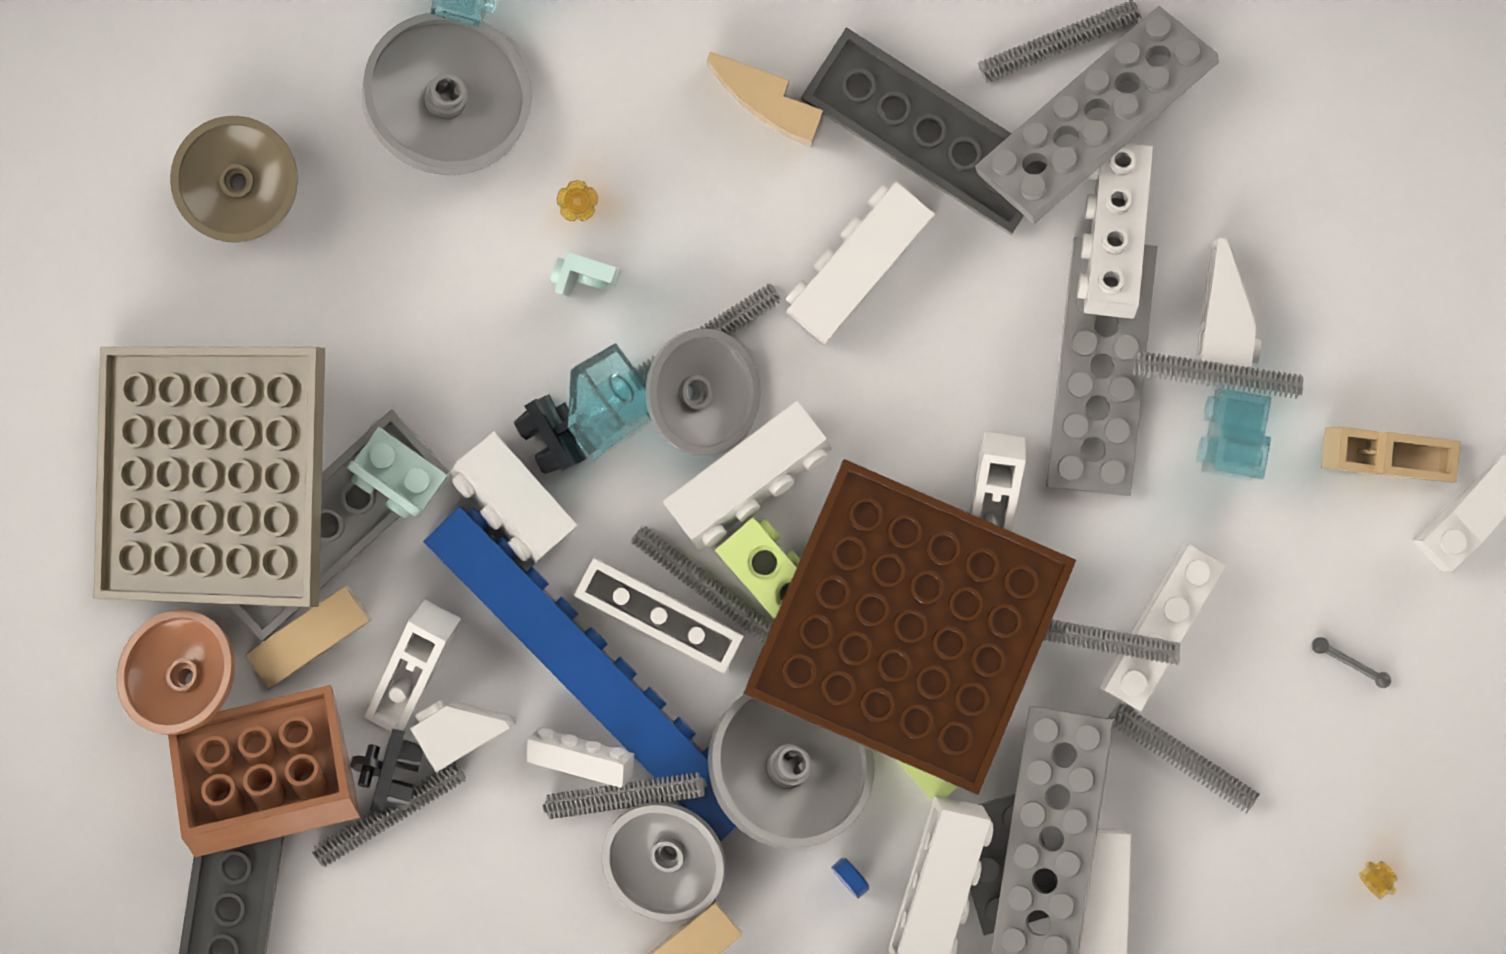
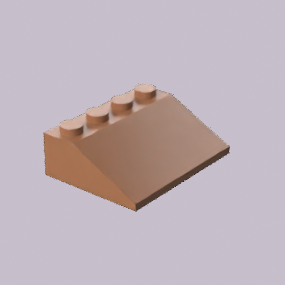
M331 685L218 711L207 723L193 731L179 735H168L181 838L194 857L360 818L353 773Z

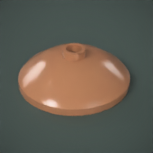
M178 609L166 611L150 618L132 634L119 659L116 680L118 695L123 708L138 725L162 735L184 734L201 727L220 710L230 693L235 675L233 647L221 626L199 612ZM192 672V679L188 684H186V677L189 673Z

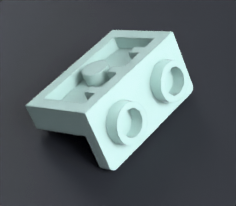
M567 251L565 259L557 258L550 282L557 284L554 292L569 296L576 273L579 274L577 282L604 290L606 283L616 286L621 270L617 267Z
M381 427L376 429L356 459L350 461L346 467L354 473L350 479L353 483L369 494H372L374 489L380 491L389 498L385 505L405 519L409 513L415 517H420L449 476Z

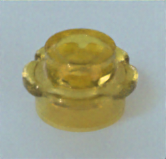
M576 180L569 182L567 187L560 189L557 194V204L561 207L560 213L565 219L569 221H575L576 219L586 221L594 215V206L598 203V196L592 187L588 188L585 182ZM575 198L581 199L580 205L577 206L573 203Z
M1367 861L1365 863L1366 868L1358 874L1364 885L1378 899L1384 898L1388 893L1394 895L1396 889L1393 883L1398 880L1394 872L1383 861H1379L1377 864Z

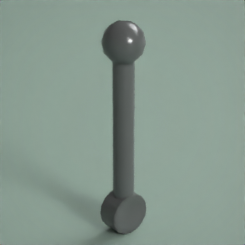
M1317 637L1312 641L1311 646L1315 653H1326L1375 680L1379 688H1387L1391 684V677L1388 673H1378L1329 646L1327 639Z

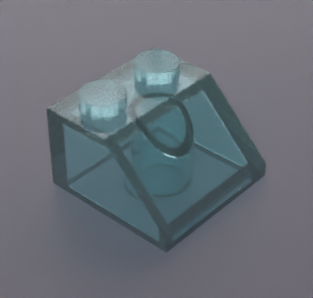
M616 343L570 370L568 428L575 436L579 447L587 452L593 461L634 436L652 421L646 404V383Z

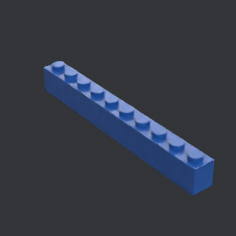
M459 506L423 542L629 752L635 753L634 758L656 780L657 778L661 780L662 777H665L666 780L667 776L671 780L673 775L675 779L676 775H679L681 779V774H684L686 779V773H689L691 778L692 772L695 778L696 772H699L700 777L706 779L707 786L704 787L705 795L703 797L678 800V803L705 820L721 842L736 825L724 813L714 795L708 772L709 746L702 751L692 740L696 735L694 730L681 717L678 716L673 721L662 710L667 703L650 686L644 691L633 680L637 675L636 671L621 656L614 661L603 650L608 643L594 628L590 626L585 631L574 620L578 612L562 596L557 601L545 590L549 585L547 580L534 567L531 566L526 571L515 560L517 556L508 545V541L503 536L497 541L486 530L489 525L475 507L467 511L463 506Z

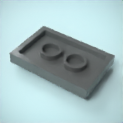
M1015 794L977 804L984 807L993 823L991 842L987 847L983 846L979 858L981 862L979 881L975 886L971 885L970 888L984 936L994 933ZM1041 836L1042 843L1045 846L1043 836ZM1042 868L1036 873L1035 883L1038 889L1043 892H1052L1057 885L1052 870ZM1035 910L1030 914L1028 923L1049 916L1044 911Z

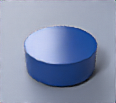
M846 858L839 859L831 866L836 876L857 899L869 890L870 886Z

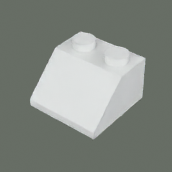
M442 700L416 714L415 716L419 723L411 727L410 730L435 772H438L508 730L516 722L511 715L455 701L445 707Z

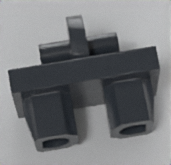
M549 394L542 398L534 399L524 406L526 411L514 421V425L520 436L525 440L531 439L539 433L543 437L548 447L534 455L535 461L543 474L559 469L562 471L567 470L587 459L578 444L586 439L579 426L580 423L589 418L585 411H581L573 416L566 402L556 407Z
M392 729L383 762L378 760L380 747L373 744L368 745L365 756H353L351 759L350 767L360 772L358 786L370 788L372 777H379L370 807L371 811L382 813L385 806L406 810L409 807L414 784L392 778L395 767L418 772L423 750L420 745L403 739L405 731Z

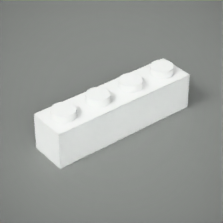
M539 728L528 738L527 762L620 788H623L633 777L635 753L627 752L622 748H612L601 745L597 741H586L574 735L553 732L549 728Z

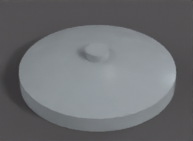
M454 12L425 13L404 20L394 26L374 47L369 56L362 82L364 112L373 133L381 144L404 163L416 169L434 174L461 175L472 173L500 160L513 148L520 138L531 108L532 90L529 73L514 45L501 32L486 22L469 15Z
M745 694L733 702L723 713L714 729L709 745L708 772L714 795L722 810L746 835L756 841L776 848H811L843 833L864 810L874 781L875 768L872 749Z

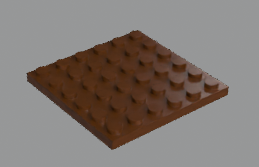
M843 459L743 694L979 795L1077 560Z

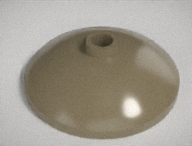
M223 116L201 124L183 140L172 162L170 185L172 196L179 212L193 228L215 240L239 243L266 235L284 220L296 197L298 173L290 148L276 131L253 118ZM238 175H243L246 179L245 186L240 190H235L232 186L233 179Z

